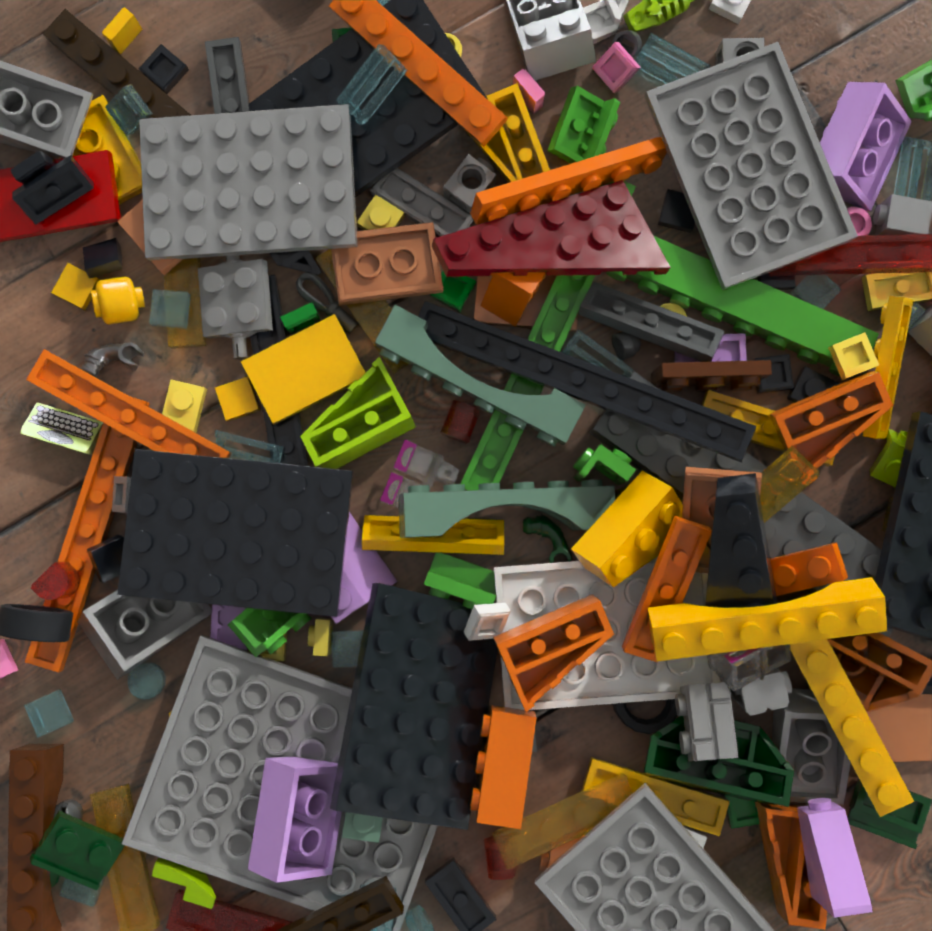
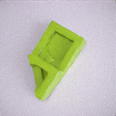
M160 857L157 859L152 877L185 886L184 901L210 909L213 908L216 895L205 873Z

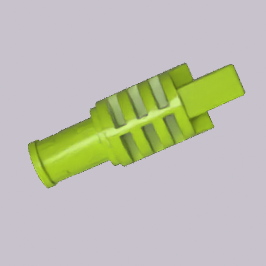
M643 0L625 13L623 17L628 29L637 33L654 26H659L687 11L690 3L695 0Z

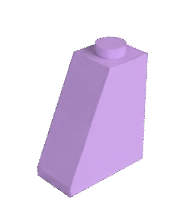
M829 798L811 799L808 801L807 806L797 807L811 897L834 918L873 912L845 809L831 802Z

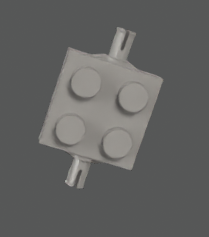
M240 255L226 256V261L216 266L198 268L203 337L209 339L219 337L231 338L233 359L248 358L246 338L257 332L273 330L268 263L263 259L242 261L240 260Z

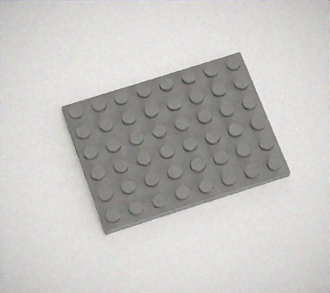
M201 635L122 845L314 911L387 876L404 905V911L402 915L371 929V931H400L437 825L383 818L379 843L342 838L345 812H342L332 875L276 883L248 870L265 759L299 757L338 763L352 688L260 655L255 657L249 651Z

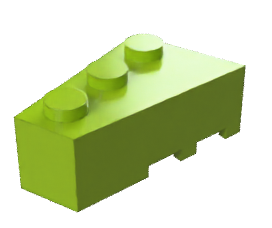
M380 357L372 363V367L358 381L355 380L348 387L349 390L335 405L331 404L300 436L315 467L338 469L416 428L411 414Z

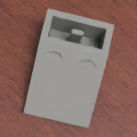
M505 0L525 68L535 81L596 62L591 28L580 0Z

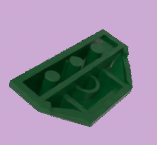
M680 716L650 736L643 773L672 783L742 800L789 807L794 769L784 759L761 726L734 720L738 758L688 761V754H682L680 748L679 733L680 731H685L684 718Z

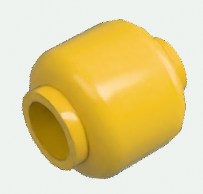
M126 276L100 280L96 284V290H90L95 317H101L103 322L108 325L134 321L139 315L138 308L145 307L141 286L134 287L132 280Z

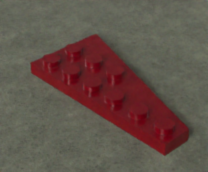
M623 180L434 238L432 242V249L446 277L490 276L491 273L513 272V276H527L528 272H545L546 276L600 275L601 272L622 271L623 275H636L638 271H653L654 275L667 274L671 268Z

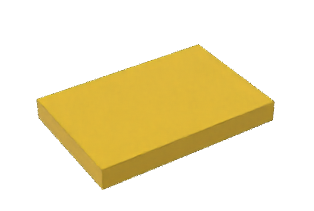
M101 95L91 101L72 156L104 150L112 153L120 205L142 193L141 161L104 95Z
M335 314L241 361L274 425L348 388L355 380L358 381L366 373Z

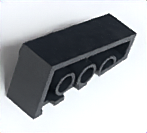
M756 473L718 478L705 606L744 608L777 604Z

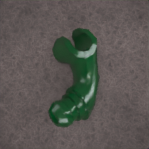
M541 514V516H536L535 518L526 517L523 519L524 533L542 535V537L549 538L552 542L553 550L549 556V563H554V557L558 553L564 554L567 562H571L572 553L563 536L564 533L550 518Z

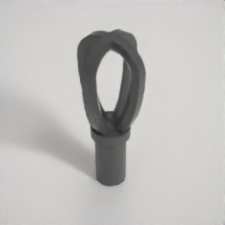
M305 272L297 279V291L308 303L312 302L315 308L326 312L328 316L335 314L340 325L349 334L358 326V323L341 305L339 306V302L335 301L330 289L315 273ZM305 280L313 281L327 297L330 305L321 303L303 288V282Z

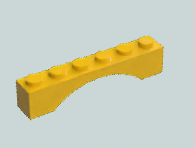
M872 577L834 582L824 589L805 597L766 606L719 608L678 603L647 608L651 640L657 662L887 631L885 596Z
M825 639L787 644L878 815L882 817L913 803L914 800L829 641Z

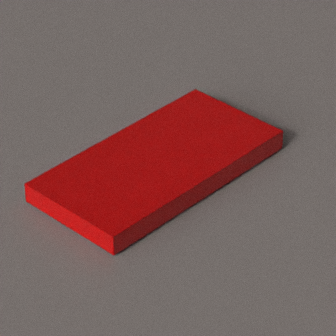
M104 150L72 156L93 181L94 188L36 225L12 198V192L24 184L14 178L10 171L13 167L0 169V242L114 223L121 219L112 153ZM63 158L55 159L57 163L63 160Z

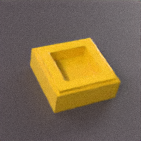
M124 7L106 26L102 34L110 46L121 55L143 29L134 14Z
M67 263L51 293L86 310L92 299L90 290H96V284L100 279L97 277L89 279L84 270Z
M248 376L215 387L227 422L260 411Z

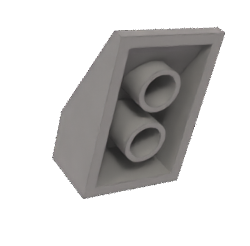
M0 60V143L33 152L41 151L46 155L63 159L73 155L94 96L93 93Z
M117 590L82 611L77 623L118 680L212 615V609L209 604L117 595Z
M792 688V693H788L790 702L788 707L774 710L772 742L794 769L790 802L808 803L811 799L829 798L831 802L844 805L851 762L812 690Z

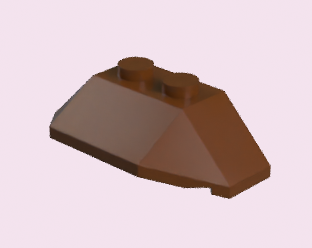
M879 632L827 639L866 712L919 698L932 677L931 659Z

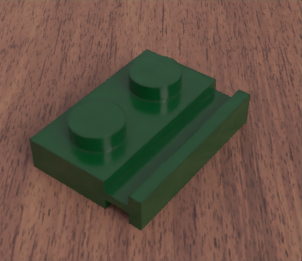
M858 778L849 804L850 810L847 818L849 825L916 849L918 845L916 841L919 833H922L932 799L909 790L914 800L913 803L880 817Z
M58 811L41 838L35 853H32L30 856V862L32 865L97 891L104 876H107L125 846L122 845L124 838Z

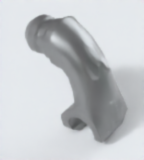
M132 342L123 344L110 343L85 354V363L81 369L97 378L99 371L107 366L109 362L121 360L129 370L135 371L138 365L132 361L133 357L137 355L143 357L145 354Z

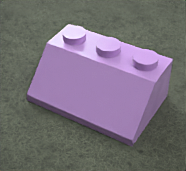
M848 82L820 141L843 201L865 211L872 210L912 122L885 83Z
M350 511L339 613L337 617L331 616L336 624L369 602L372 583L392 586L398 582L376 550H362L363 530Z
M299 757L265 759L248 870L276 883L332 875L342 813L341 811L330 809L338 763Z

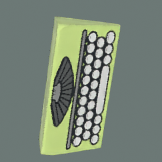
M37 402L22 426L20 434L93 455L103 422Z

